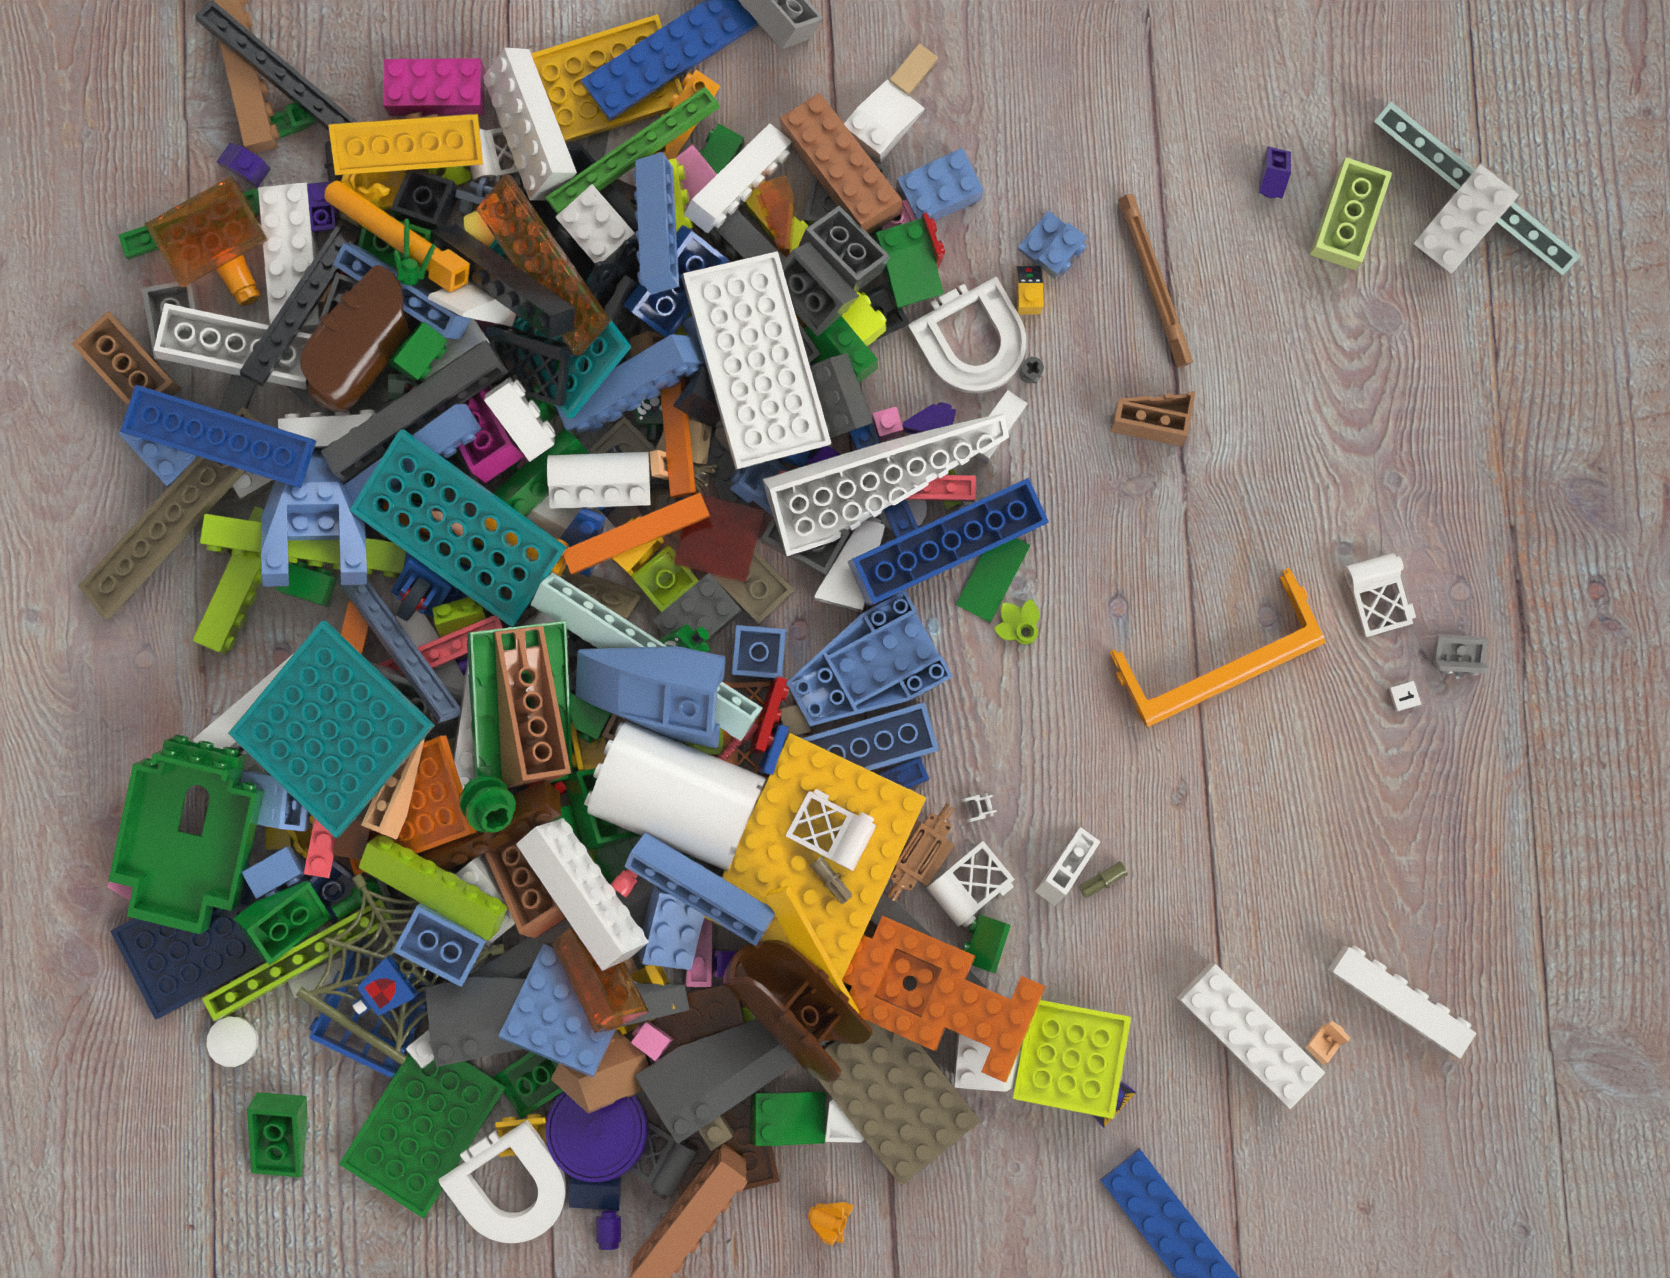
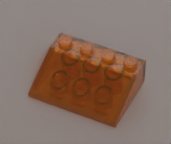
M232 176L145 223L181 288L268 241L240 184Z

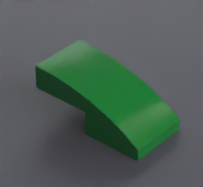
M295 103L286 105V110L277 112L275 116L270 117L273 124H276L278 127L280 138L300 132L316 123L315 119Z

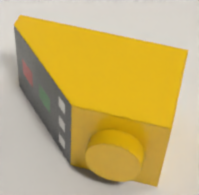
M1016 266V309L1018 314L1041 315L1044 307L1041 267Z

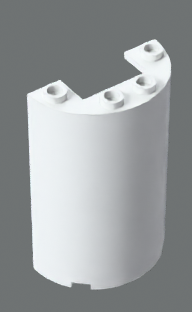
M629 721L625 723L620 722L614 741L609 740L605 747L604 754L607 756L604 763H599L593 777L597 778L593 791H589L584 805L588 806L587 813L641 836L646 832L677 851L728 871L738 848V843L767 778Z

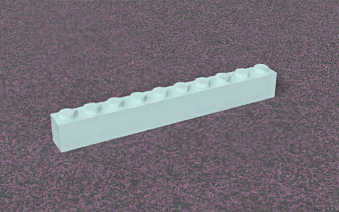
M1392 101L1374 121L1457 190L1475 170ZM1513 202L1497 221L1562 276L1580 258L1576 251L1516 202Z
M553 572L540 583L531 603L533 607L556 622L566 621L567 629L598 649L667 647ZM721 682L717 688L715 723L720 724V728L742 741L752 728L762 707Z

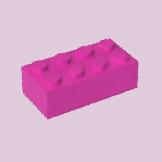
M481 58L384 59L383 106L389 116H407V114L422 112L423 116L438 114V116L485 115V84L483 79L485 67Z
M490 386L463 403L467 404L482 430L475 434L476 438L466 445L461 444L458 446L471 473L485 483L525 457L484 401L486 393L491 390Z

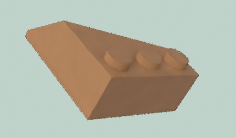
M616 1030L594 1078L558 1064L551 1080L587 1113H591L614 1104L618 1099L626 1096L629 1098L643 1090L635 1075L649 1065L645 1054L622 1035L619 1030Z

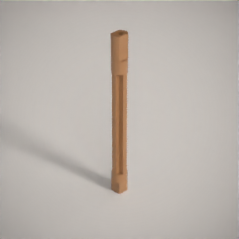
M1128 194L1118 199L1177 368H1183L1193 363V359L1134 194Z

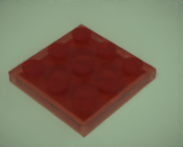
M701 495L710 517L683 528L674 565L705 573L710 572L713 575L746 583L764 511Z

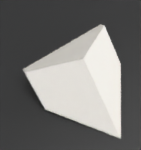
M831 1097L829 1099L825 1142H862L865 1140Z

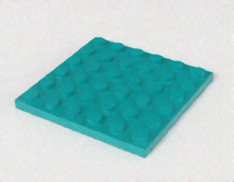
M324 620L317 625L228 734L335 838H338L435 725Z

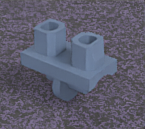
M482 177L479 183L474 181L470 183V188L477 190V192L466 188L456 190L455 197L459 198L458 211L469 214L474 211L475 203L482 205V209H487L485 204L486 193L494 192L495 188L488 186V179Z

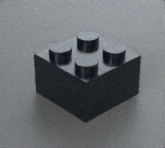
M419 169L407 170L391 211L398 220L404 221L409 219V223L430 230L446 227L458 199L455 197L458 188L455 182Z

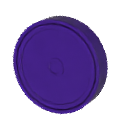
M563 1091L553 1103L546 1121V1142L549 1152L556 1164L564 1172L576 1179L587 1182H606L617 1179L629 1172L637 1164L646 1149L649 1134L647 1111L636 1094L629 1098L627 1096L616 1100L614 1104L587 1113Z

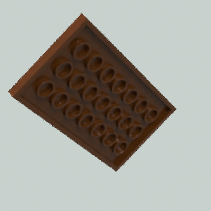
M724 984L688 992L687 997L690 1010L650 1021L674 1039L662 1057L678 1046L689 1044L703 1037L744 1024L740 1000ZM648 1056L649 1063L651 1065L655 1061ZM748 1096L723 1113V1116L734 1131L733 1137L723 1144L746 1159L747 1183L743 1190L780 1182L773 1147L750 1144V1096ZM663 1123L664 1131L670 1134L669 1130ZM699 1131L683 1140V1142L694 1147L698 1153L677 1189L679 1197L717 1149L715 1148L711 1151Z

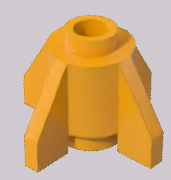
M846 1202L828 1204L818 1203L816 1206L811 1207L808 1221H810V1227L823 1243L833 1246L835 1241L843 1243L847 1217L851 1214L853 1205Z

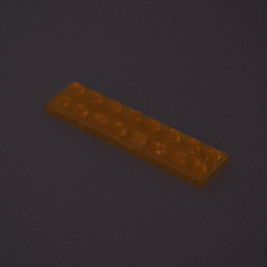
M504 174L476 210L513 265L575 307L574 330L561 334L573 354L581 356L611 320L513 177Z

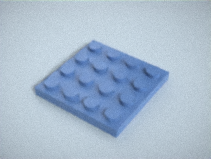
M543 944L498 1035L499 1039L594 1078L633 994L636 982L608 970L602 971L599 966Z

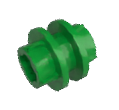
M481 776L464 784L465 787L460 796L459 807L472 828L484 833L499 832L511 824L516 801L502 780L491 776Z

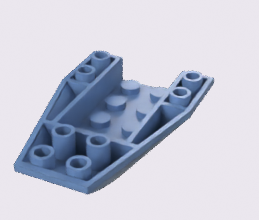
M906 590L858 616L786 683L810 726L910 701L952 678L953 675L942 655L938 654L917 616L916 608Z
M678 646L579 649L577 655L576 697L670 739L717 748L720 724L715 723L717 688L724 679L726 656Z

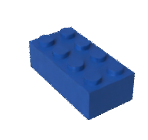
M684 225L676 233L679 287L651 295L646 287L641 286L639 283L623 304L664 337L674 334L691 311L681 275L728 262L725 256Z

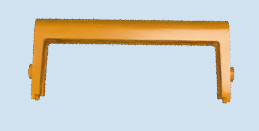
M1289 567L1282 571L1283 575L1279 579L1301 625V628L1295 630L1290 635L1149 700L1146 699L1122 651L1116 652L1113 649L1109 652L1118 671L1115 673V676L1121 686L1125 685L1143 724L1147 728L1325 644L1323 633L1306 601L1308 599L1307 593L1303 586L1298 585Z

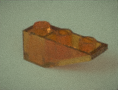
M786 175L758 185L760 194L756 195L760 208H766L768 216L765 217L769 230H775L777 237L774 238L778 251H783L787 258L792 250L796 204Z

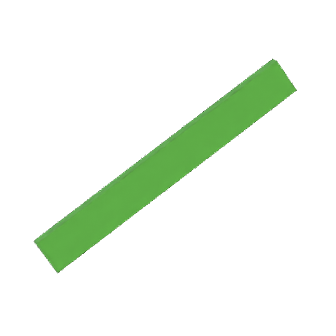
M706 87L702 88L545 197L547 202L558 215L591 184L598 191L602 190L636 166L635 160L651 156L719 109V103Z

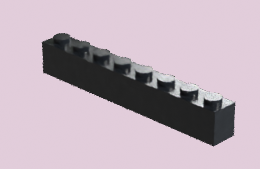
M454 224L431 231V244H435L442 251L449 249L470 263L469 281L545 336L552 338L574 330L575 307L461 227Z

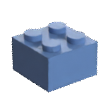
M736 625L732 676L773 680L777 676L783 678L786 629Z
M285 847L242 872L256 899L269 897L286 888L308 880L307 876H309L304 874L306 858L297 854L294 847Z

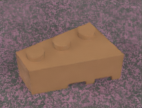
M1195 391L1180 395H1173V393L1165 394L1159 397L1120 398L1114 409L1110 432L1182 447L1188 436Z

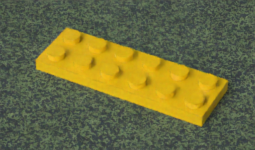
M478 114L328 125L335 175L484 164Z

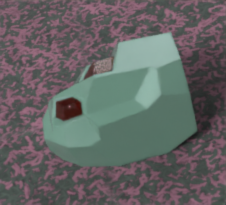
M388 374V399H399L410 392L413 387L422 384L426 380L419 378L413 381L404 374Z

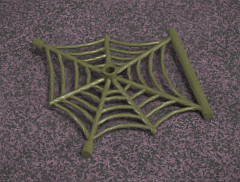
M360 873L352 878L357 889H361L363 893L362 905L355 921L343 933L333 938L326 937L324 939V942L328 943L329 948L326 971L314 990L308 991L301 987L296 996L400 1065H403L408 1057L401 1053V1046L412 1028L428 1015V1011L418 1016L403 1034L404 1021L415 1008L426 1002V997L412 1005L407 1012V1002L400 1005L399 1017L394 1009L390 1010L398 1024L397 1034L383 1015L378 1016L395 1039L396 1046L394 1048L315 996L327 993L356 1001L358 997L335 991V989L345 986L357 988L359 984L356 983L362 982L372 972L374 958L383 961L388 955L394 953L393 950L398 942L395 935H402L403 931H391L388 924L408 923L410 918L384 919L381 912L388 914H411L416 908L410 910L379 908L372 897L396 904L420 903L415 899H393L369 891L365 886L367 883ZM367 899L372 908V914L366 929L357 938L347 943L338 941V939L349 934L359 923L365 910ZM376 915L380 924L374 937L361 948L352 945L360 941L369 932ZM384 928L388 935L384 945L376 952L367 950L377 940ZM391 941L393 944L391 950L385 955L380 954ZM504 943L492 945L491 948L484 946L473 968L489 954H492V956L505 954ZM333 945L341 947L342 963L335 984L321 987L331 969ZM347 950L356 952V967L352 979L340 982L346 966ZM361 954L370 956L367 975L357 977ZM400 956L402 960L393 958L399 965L401 972L409 980L411 973L417 977L412 982L413 986L420 981L426 986L436 984L439 975L435 974L432 982H430L425 977L427 969L424 968L422 973H420L416 969L420 965ZM405 962H410L412 969H407ZM426 986L417 989L419 993L425 991Z

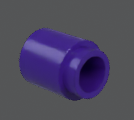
M613 1210L601 1211V1215L596 1217V1243H598V1249H618L621 1242V1216L616 1215V1211Z

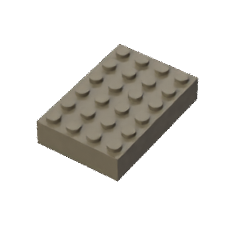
M865 1020L872 1029V1035L864 1044H849L833 1040L823 1048L837 1063L842 1073L833 1082L818 1080L902 1186L981 1121L922 1045Z

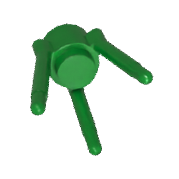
M405 219L404 260L402 263L399 252L397 250L394 251L397 280L405 285H415L419 279H424L425 270L436 245L432 244L421 267H419L416 260L409 258L410 228L409 219Z

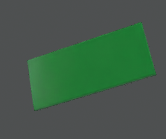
M1015 538L983 553L956 605L991 623L1031 545Z

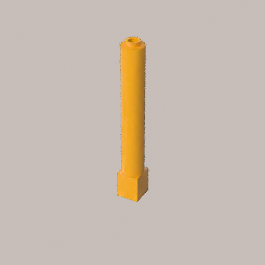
M334 181L326 187V202L404 255V225L340 181ZM410 229L409 258L416 260L418 265L421 266L432 244ZM436 247L426 268L429 272L428 278L450 293L468 284L470 263L449 249L442 251Z

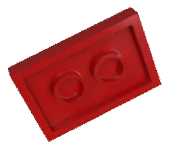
M777 676L770 681L757 723L759 727L753 736L749 749L750 752L760 754L765 752L767 748L770 749L774 734L771 733V730L775 724H778L782 710L778 709L779 704L782 700L785 701L789 686H785L787 682L785 678Z

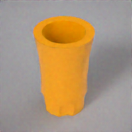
M241 248L225 251L211 261L210 264L220 275L239 306L252 304L261 297Z

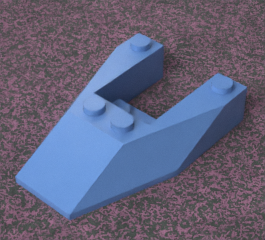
M323 449L313 450L301 488L274 481L262 514L261 557L263 587L289 586L288 541L339 540L341 585L367 584L365 522L349 511L353 502L343 485L350 480L344 483L333 474L321 453Z

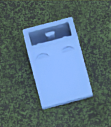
M242 772L241 783L251 782L256 784L257 788L264 790L257 825L296 831L312 829L313 824L309 820L310 813L269 773Z

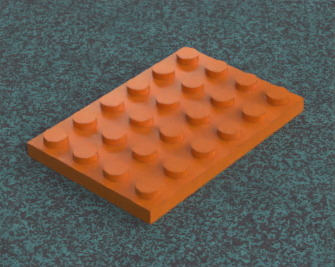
M446 735L424 742L407 817L398 838L389 837L402 847L411 849L415 854L476 833V830L469 825L467 818L462 814L459 807L463 787ZM372 830L370 838L374 839L381 833ZM349 858L354 876L366 873L358 868L361 860Z

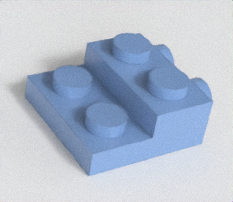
M1048 210L1018 246L1017 250L1056 279L1059 274L1064 275L1072 265L1070 260L1074 255L1079 257L1086 249L1085 241L1087 237L1069 222L1065 224Z
M776 459L742 468V470L737 469L730 478L733 482L730 489L748 504L754 501L772 516L763 479L778 475L779 471L790 470Z

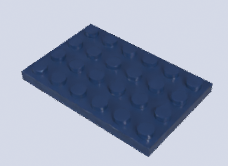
M246 879L240 905L232 911L213 907L209 929L202 934L135 918L110 931L155 1020L265 962L256 954L233 919L254 902L264 899L255 898Z

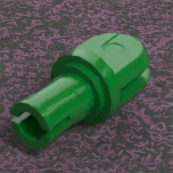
M376 878L365 879L367 890L383 896ZM356 886L351 888L348 897L331 906L339 920L357 908H361L363 897L361 889H357ZM372 897L374 902L379 900L375 897ZM366 899L365 907L369 906V903H368L367 899Z

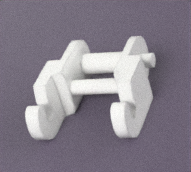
M985 793V797L980 798V795L961 799V803L974 800L977 804L978 817L967 819V823L984 819L986 814H990V817L994 816L993 813L997 812V810H993L990 798L993 795L988 796V793ZM985 799L988 811L983 813L980 800Z

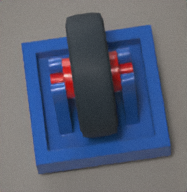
M411 556L391 590V593L395 594L397 599L402 601L396 615L402 620L408 621L417 610L421 614L425 613L434 618L433 607L442 605L453 585Z

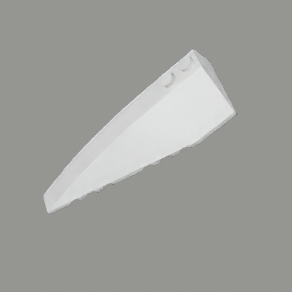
M1003 413L901 437L763 479L768 502L786 556L839 539L841 534H843L840 530L844 528L846 530H854L861 526V522L872 516L876 517L888 506L898 504L928 486V483L937 477L941 478L959 464L962 466L970 461L969 458L979 452L982 454L1009 438L1005 415Z

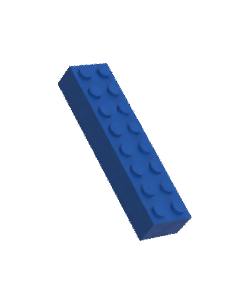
M1029 478L852 558L847 562L867 606H870L1049 523Z

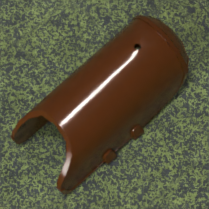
M381 265L372 267L350 292L346 291L340 297L342 300L330 313H326L320 319V325L310 336L303 348L300 365L304 376L309 382V397L315 403L330 411H350L349 409L361 399L388 365L387 363L414 332L415 317L403 310V294L400 282L394 273Z
M759 941L757 946L753 944L746 945L733 955L726 966L723 975L725 987H728L784 1049L815 1078L826 1082H833L842 1073L837 1063L820 1045L822 1041L835 1040L849 1044H864L872 1035L871 1027L848 1003L849 998L843 991L839 993L828 980L829 976L823 969L818 970L798 950L783 941Z

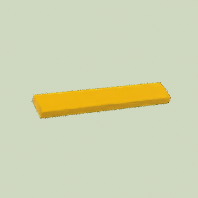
M790 886L769 891L765 897L793 947L805 956L818 970L823 969L829 976L828 980L839 993L843 991L849 998L848 1003L859 1014V1010Z

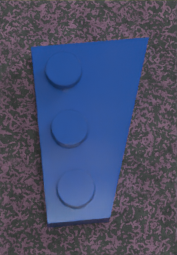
M583 507L559 539L569 544L568 547L600 535L602 534L606 517ZM594 566L582 570L578 573L590 577V575L593 573Z

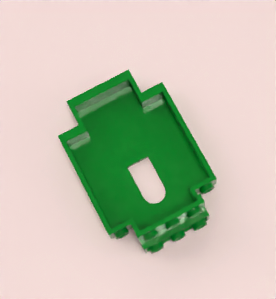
M174 735V737L164 740L162 750L153 753L152 759L143 758V760L134 763L132 766L108 881L133 887L127 917L202 934L209 929L213 907L232 911L240 905L245 882L242 872L248 868L264 790L257 788V785L251 782H242L240 784L246 755L238 753L239 749L233 747H223L221 749L214 747V743L209 741H199L196 743L189 741L190 738L187 736ZM194 785L204 787L209 793V804L202 836L179 830L188 789Z

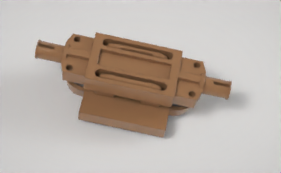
M946 803L939 815L930 813L925 823L916 820L897 860L896 868L890 876L895 884L887 896L891 898L896 891L892 898L895 902L903 889L912 891L917 881L928 887L955 845L945 838L952 828L947 820L955 809L951 806L945 814L950 804Z

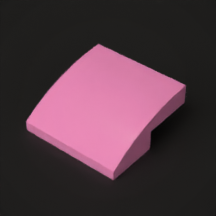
M693 144L676 157L680 165H684L686 180H682L683 188L688 191L690 202L717 175Z

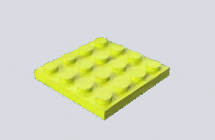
M1040 1000L1023 1041L1013 1099L1114 1119L1131 1017Z

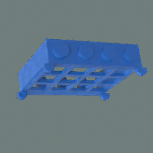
M362 940V942H361L360 945H355V946L361 948V947H363L364 945H366L368 942L365 941V940ZM347 951L346 966L340 982L352 979L356 967V952ZM361 954L360 961H361V959H362L363 956H365V957H367V958H370V956ZM374 958V961L379 964L382 962V960ZM340 970L335 975L332 984H335ZM358 971L357 974L358 977L367 975L361 971ZM413 973L410 974L411 979H417ZM426 977L430 982H432L433 977L432 979ZM422 981L419 982L422 984L421 987L426 986ZM348 986L335 989V991L353 995L346 991ZM426 991L418 993L415 998L410 1000L412 1005L425 998ZM327 994L323 1001L337 1010L342 996ZM427 1001L415 1008L405 1019L403 1034L418 1016L427 1011ZM355 1012L352 1020L357 1022L360 1015ZM386 1012L382 1014L384 1018L387 1017L395 1021L392 1013ZM321 1013L320 1017H315L309 1029L312 1031L310 1039L387 1077L395 1076L401 1066L399 1063L386 1056L383 1063L368 1056L367 1054L372 1046L369 1043H366L362 1053L347 1046L346 1043L352 1033L349 1030H346L341 1042L324 1035L332 1019ZM380 1018L378 1019L373 1031L364 1027L365 1029H367L368 1031H370L371 1033H373L374 1035H376L377 1037H379L380 1039H382L383 1041H385L386 1043L395 1048V1040L392 1041L378 1034V1031L383 1023ZM423 1019L412 1028L401 1046V1053L404 1055L407 1054L406 1048L412 1043Z

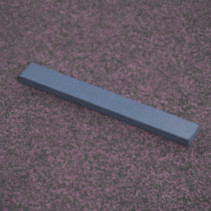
M339 575L338 583L438 723L459 717L462 709L368 579L365 585H341V575Z

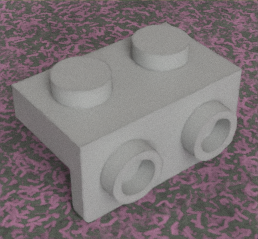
M1436 634L1432 662L1437 670L1444 674L1464 672L1468 675H1479V673H1487L1488 667L1485 664L1488 639L1479 636Z

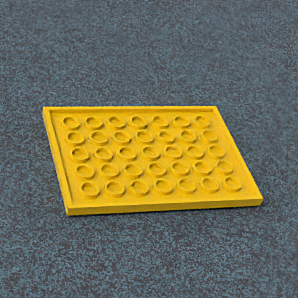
M790 733L779 755L774 773L769 776L746 824L729 870L724 871L722 878L762 903L767 904L770 908L771 906L765 895L769 891L790 886L842 980L926 797ZM815 789L829 795L828 801L859 816L863 812L874 818L873 824L876 825L854 871L824 857L836 874H840L838 877L852 893V897L844 904L839 903L827 886L823 887L824 882L810 867L823 855L786 837L808 791L814 793ZM811 799L807 807L809 817L824 813L821 803ZM825 805L826 811L833 810ZM804 812V814H803L801 820L806 819L805 812ZM839 812L828 815L832 829L842 826L847 816ZM825 816L811 820L815 834L829 830ZM808 822L799 824L794 835L801 839L812 836ZM839 831L833 832L835 838ZM831 834L817 837L819 848L829 852L833 844ZM813 839L807 841V842H809V843L815 845ZM775 915L760 941L780 940L793 947ZM704 916V918H706V919H708V920H710V921H713L712 919L708 918L707 916Z

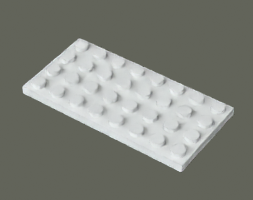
M778 251L683 273L681 277L735 469L831 445Z

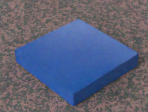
M780 724L772 728L771 733L774 734V739L770 749L767 748L763 754L757 771L758 775L764 777L773 775L789 727Z

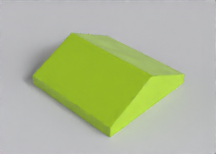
M669 545L631 576L660 612H663L699 581Z

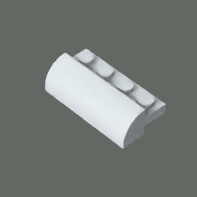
M649 452L548 455L547 482L549 486L550 509L651 505Z

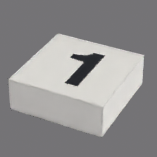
M1414 681L1388 688L1396 712L1421 705Z

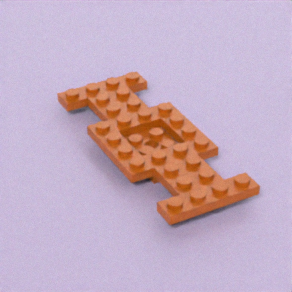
M885 916L881 917L873 938L865 935L862 936L842 979V982L852 986L849 994L860 1012L859 1015L864 1020L933 1051L937 1050L945 1028L991 1047L981 1072L1004 1083L1008 1080L1046 986L1021 976L1012 999H1009L966 980L976 957L975 955ZM909 976H914L917 980V986L912 991H908L904 986L905 979Z

